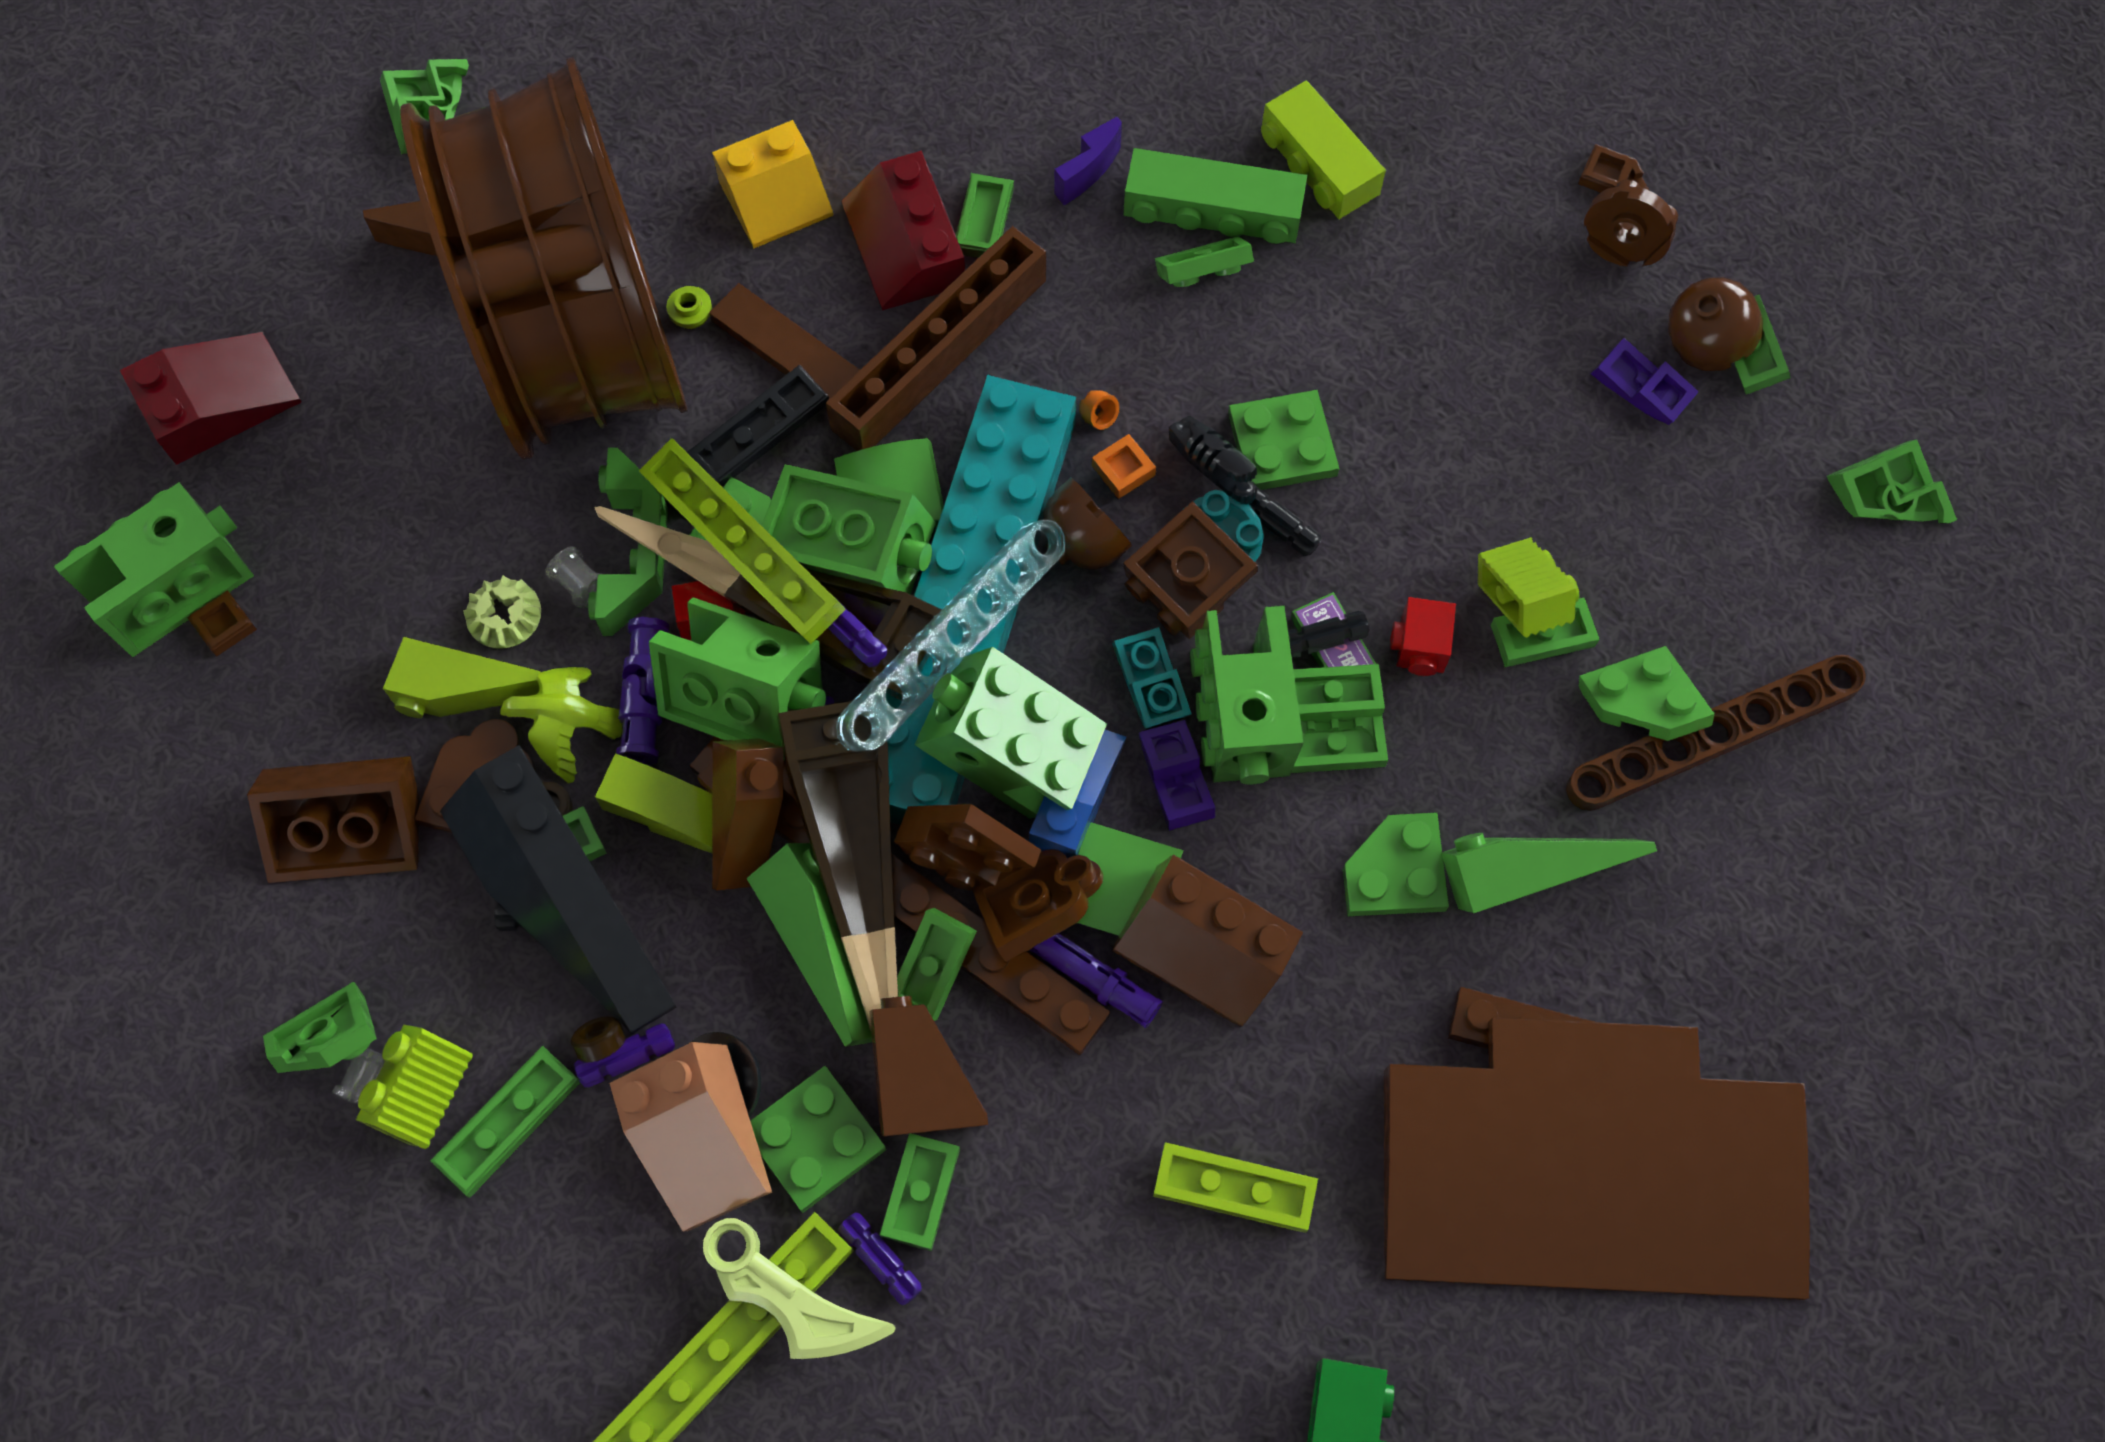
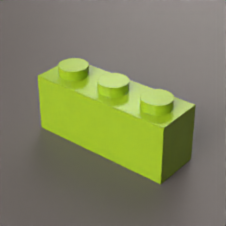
M1307 80L1265 104L1261 133L1269 147L1277 148L1283 154L1292 173L1307 175L1306 182L1313 189L1315 199L1324 209L1329 208L1340 219L1380 195L1386 169Z

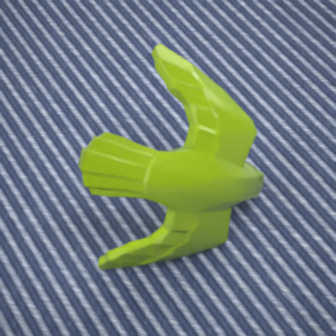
M584 667L555 668L540 672L537 676L540 689L536 695L511 696L503 701L500 709V714L503 716L526 717L534 720V724L528 732V740L539 757L554 773L569 784L574 782L575 775L577 774L575 767L576 759L570 751V738L575 728L593 729L612 740L622 735L623 723L618 719L619 709L596 705L580 696L579 684L587 682L592 675L591 670Z

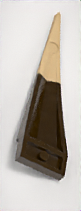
M602 506L594 507L599 518L759 620L800 634L707 540L665 528ZM806 569L874 637L878 638L887 647L886 657L881 659L877 666L868 667L827 628L816 639L819 641L820 659L858 683L864 682L904 702L950 622L949 613L906 592Z
M878 697L778 713L777 716L782 746L784 747L786 771L870 1029V1011L872 1009H881L880 999L898 997L891 858L888 744Z

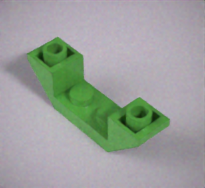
M608 448L607 465H601L599 468L600 492L607 494L613 509H634L633 517L667 528L668 508L664 496L639 472L640 469L618 448ZM639 542L638 549H631L630 551L631 574H598L597 591L590 592L589 617L590 620H596L603 636H613L630 619H633L662 594L665 559Z

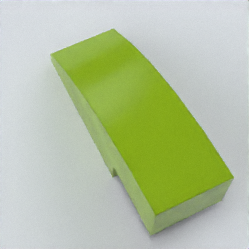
M615 753L595 796L602 810L646 825L651 832L712 853V794L670 774Z

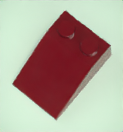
M263 332L162 349L120 370L155 439L176 465L301 403L298 394Z

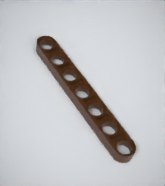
M1835 655L1711 708L1714 712L1713 722H1718L1727 729L1729 734L1728 741L1724 743L1713 742L1706 736L1704 729L1673 739L1682 743L1686 749L1687 758L1683 761H1672L1667 758L1662 750V743L1666 740L1652 736H1646L1577 767L1570 776L1566 786L1568 798L1576 807L1582 810L1592 811L1600 809L1846 702L1854 697L1863 687L1866 678L1864 668L1858 660L1851 656ZM1837 668L1846 671L1851 677L1852 687L1840 689L1834 686L1828 676L1829 670ZM1792 686L1804 688L1811 697L1810 706L1800 707L1793 704L1789 700L1787 689ZM1759 704L1765 707L1770 715V722L1765 725L1753 723L1747 717L1746 706ZM1625 758H1634L1640 761L1644 767L1645 776L1638 780L1629 779L1621 772L1620 761ZM1583 776L1594 777L1601 783L1602 795L1598 798H1588L1582 795L1577 786L1578 779Z

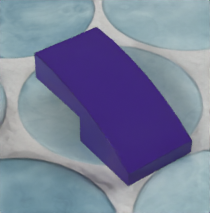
M1118 117L1081 136V154L1054 169V194L1063 205H1066L1089 189L1114 161L1121 148L1122 122Z
M1625 338L1613 347L1591 373L1599 382L1642 412L1667 425L1675 421L1699 392L1666 361L1657 368Z
M1182 720L1139 732L1146 764L1169 831L1215 818V805L1200 770V757L1186 721Z

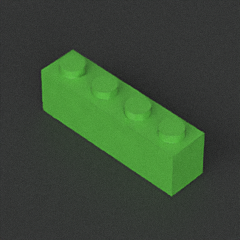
M1134 148L1125 189L1123 216L1133 217L1142 223H1152L1154 221L1172 223L1186 230L1197 228L1216 230L1230 237L1247 235L1260 237L1267 242L1275 244L1283 242L1296 243L1307 175Z

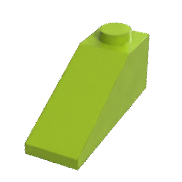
M403 637L383 690L395 704L394 708L404 715L422 718L424 713L443 717L501 706L503 701L511 696L536 695L540 689L537 681L540 671Z

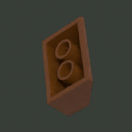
M411 756L262 769L247 794L268 883L417 870L419 824L414 819L419 808V795Z
M1173 854L1157 865L1111 951L1230 1022L1242 1027L1281 977L1303 932Z

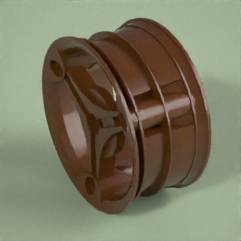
M574 57L566 59V65L555 73H548L546 78L503 100H500L495 89L488 90L489 106L449 119H445L436 105L429 107V120L421 117L412 103L403 104L400 110L402 130L413 177L450 295L491 402L511 444L523 460L533 458V440L536 436L544 445L551 444V427L595 417L600 428L607 427L605 414L654 409L657 412L662 411V409H678L680 413L688 411L640 253Z

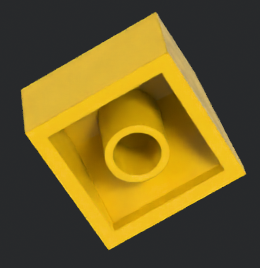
M793 120L712 152L719 183L753 248L834 216L812 154Z

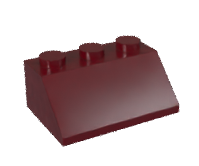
M922 150L880 162L841 201L882 311L942 293L965 271L964 255Z

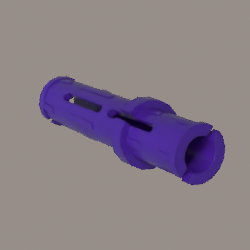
M1060 934L1050 937L1029 950L1097 995L1099 1003L1105 1007L1109 1004L1145 1029L1150 1025L1161 1008L1163 1001L1127 979L1125 971L1119 967L1115 970Z

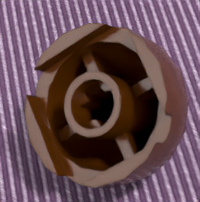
M1725 277L1706 278L1691 284L1677 296L1670 309L1668 333L1675 351L1687 365L1702 371H1723L1732 367L1731 363L1738 361L1743 356L1746 359L1751 355L1762 337L1763 318L1756 298L1740 282Z
M1072 477L1063 483L1047 501L1043 511V527L1051 539L1044 546L1062 566L1070 560L1081 569H1100L1112 564L1133 546L1114 522L1096 505L1093 499Z

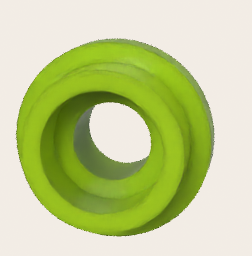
M685 286L675 290L669 296L666 307L669 318L673 323L683 328L693 329L703 325L710 317L709 312L712 310V303L709 295L703 289L695 286ZM695 302V305L690 308L682 307L685 303Z

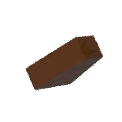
M911 996L880 999L881 1009H872L870 1011L881 1135L892 1136L988 1125L985 1109L925 1004L912 1005Z

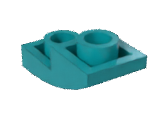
M1159 627L1113 642L1112 645L1145 729L1191 715L1177 669L1173 670Z

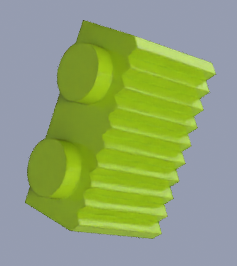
M1531 537L1478 554L1479 587L1524 637L1528 638L1531 633L1537 635L1540 630L1545 633L1548 628L1554 630L1557 625L1562 627L1566 622L1571 624L1575 620V605L1579 600V589L1575 579L1571 575H1565V572H1561L1560 567H1556L1551 554L1547 550H1542L1541 547L1538 548L1537 543H1533Z
M403 1025L401 1031L395 1032L384 1046L382 1058L385 1062L376 1080L368 1082L359 1096L358 1107L361 1110L356 1121L406 1144L427 1149L430 1146V1139L435 1136V1130L440 1126V1120L444 1117V1111L449 1107V1101L454 1097V1091L459 1087V1081L463 1078V1072L468 1069V1062L472 1060V1053L423 1028Z

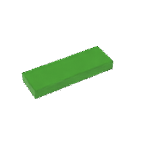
M542 1046L430 1161L470 1198L580 1084L579 1079Z

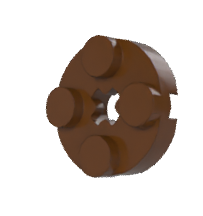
M1622 180L1617 183L1616 187L1608 188L1599 193L1590 204L1584 218V227L1586 226L1589 232L1587 241L1596 254L1614 264L1628 266L1629 261H1644L1642 266L1651 265L1662 259L1668 252L1675 236L1678 213L1674 207L1668 205L1661 197L1647 189L1641 188L1637 182ZM1624 222H1629L1634 224L1638 229L1631 228L1628 231L1624 229L1622 226Z

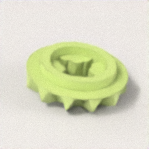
M502 575L501 579L488 582L484 580L482 587L475 594L469 593V603L467 609L463 610L467 629L478 642L491 648L503 649L524 642L534 633L541 618V604L535 591L522 579L516 581ZM498 599L505 606H510L508 608L510 624L507 625L505 620H501L498 615L492 616L496 612L493 600Z

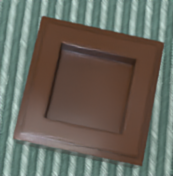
M228 590L187 617L216 657L257 630Z

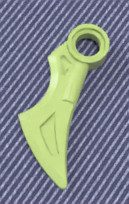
M725 1218L716 1222L708 1229L703 1241V1252L707 1262L716 1270L729 1301L753 1303L774 1315L787 1336L790 1359L822 1358L848 1353L878 1342L895 1332V1325L889 1322L855 1313L823 1299L759 1253L760 1241L757 1232L749 1224L736 1218ZM738 1231L745 1238V1252L738 1260L726 1262L719 1256L717 1250L718 1242L725 1233Z

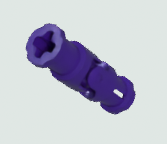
M636 617L628 621L627 632L631 635L629 656L623 662V682L618 716L619 721L623 723L621 746L617 747L616 754L645 765H654L658 763L659 751L655 749L657 726L661 725L663 717L658 716L649 641L659 630L669 633V624L658 618Z

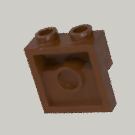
M1193 501L1123 563L1125 575L1128 578L1124 585L1131 595L1141 604L1149 599L1160 610L1156 617L1162 626L1173 636H1176L1181 631L1189 640L1195 635L1196 629H1202L1207 611L1217 610V614H1219L1224 609V602L1258 572V565Z
M972 804L908 806L894 840V843L899 845L904 853L910 855L909 858L914 863L926 868L936 869L939 875L945 877V881L948 884L967 891L973 890L974 886H996L1000 872L1010 873L1013 868H1035L1041 849Z

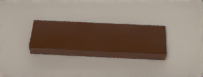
M740 283L709 312L713 323L785 375L798 365H801L829 396V399L860 371L856 366Z

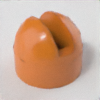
M1092 390L1087 393L1085 399L1081 400L1079 412L1081 418L1087 424L1103 430L1110 427L1117 419L1119 402L1115 396L1105 391ZM1097 407L1101 410L1098 415L1095 414Z

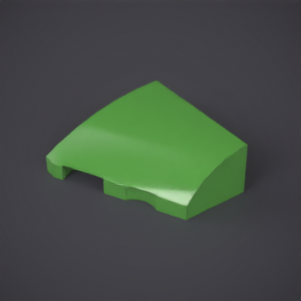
M467 59L428 60L426 70L382 72L380 83L401 154L407 153L401 124V106L412 103L421 117L429 120V107L434 105L440 109L445 119L454 117L462 92V75L466 76L469 66Z
M1917 439L1904 442L1827 475L1829 483L1843 506L1853 517L1919 522L1938 519V523H1951L1957 520L1943 482H1933Z

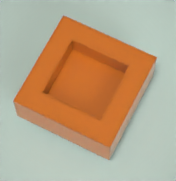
M1130 434L1092 457V467L1118 499L1156 476V466Z

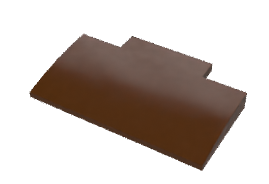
M1491 1018L1488 1021L1489 1068L1389 1064L1384 1070L1385 1280L1797 1300L1809 1299L1810 1200L1805 1083L1701 1078L1698 1027Z

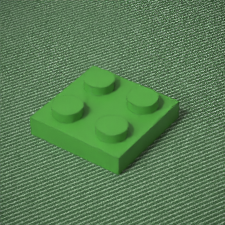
M1318 390L1229 405L1228 415L1237 449L1251 463H1254L1257 468V475L1251 481L1254 482L1256 487L1264 490L1338 476L1340 468Z
M826 1066L822 1067L751 1120L762 1158L802 1213L887 1150Z

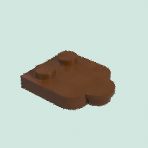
M490 719L479 724L473 730L471 736H457L447 741L439 752L414 820L421 826L452 833L440 810L474 770L519 745V737L514 727L504 720ZM523 750L524 754L526 755L527 759L529 760V762L531 763L532 767L536 772L534 762L527 754V752Z
M1049 849L1040 852L1035 868H1013L1010 873H1000L996 886H977L973 888L972 891L993 942L1003 960L1006 962L1023 952H1027L1039 943L1076 924L1088 909L1089 902L1087 898L1100 888L1103 882V872L1096 862L1089 860L1086 856L1076 855L1066 858L1065 854L1060 850Z

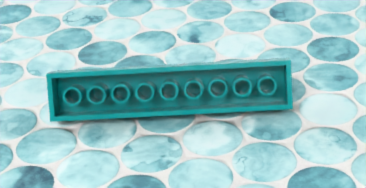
M987 375L931 544V561L928 568L922 571L914 595L948 612L950 622L904 702L882 692L879 701L888 744L890 822L901 825L908 806L957 804L965 777L914 744L935 700L932 697L934 688L939 680L946 675L951 662L990 647H994L1004 654L1043 529V511L1047 501L1054 493L1076 423L1075 396Z

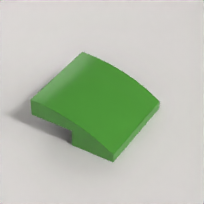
M928 438L882 444L834 459L836 473L839 477L913 493L936 522L935 527L938 526L944 504L932 443Z
M1379 664L1293 669L1304 744L1291 773L1386 767L1388 754L1382 718L1385 705Z
M1091 822L1078 855L1086 856L1089 860L1099 865L1103 872V882L1100 888L1087 898L1089 902L1088 909L1077 923L1119 936L1157 865L1173 854L1181 859L1184 850Z

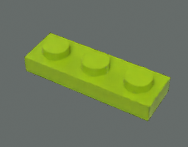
M1165 1142L1153 1197L1307 1233L1318 1178Z

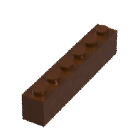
M1014 226L1007 230L826 402L831 430L856 451L877 445L1046 282V251Z

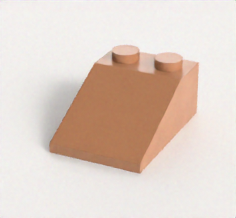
M691 1042L609 1083L623 1132L682 1231L695 1229L772 1193L727 1045Z

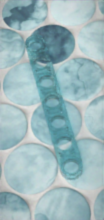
M1047 519L1023 526L844 709L838 718L836 726L837 736L844 747L858 752L873 750L882 746L929 697L939 680L947 673H951L963 661L964 657L986 637L1060 559L1064 553L1066 542L1065 535L1056 522ZM1037 530L1042 531L1048 539L1049 546L1045 555L1041 554L1035 547L1034 537ZM1009 559L1014 560L1020 568L1021 575L1017 584H1013L1006 575V564ZM981 588L985 589L992 599V608L989 614H984L977 605V594ZM951 619L959 622L963 630V638L959 645L953 644L947 634V626ZM921 650L927 651L933 660V670L928 677L921 674L917 667V656ZM890 682H895L902 690V703L897 709L892 708L886 700V688ZM860 714L866 716L871 723V736L866 742L859 740L854 732V722Z

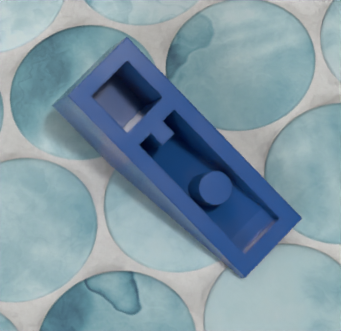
M1106 729L1104 730L1072 809L1065 810L1044 796L1029 832L1030 843L1041 849V851L1049 849L1060 850L1065 854L1066 858L1078 855L1090 823L1094 822L1126 742L1125 736Z

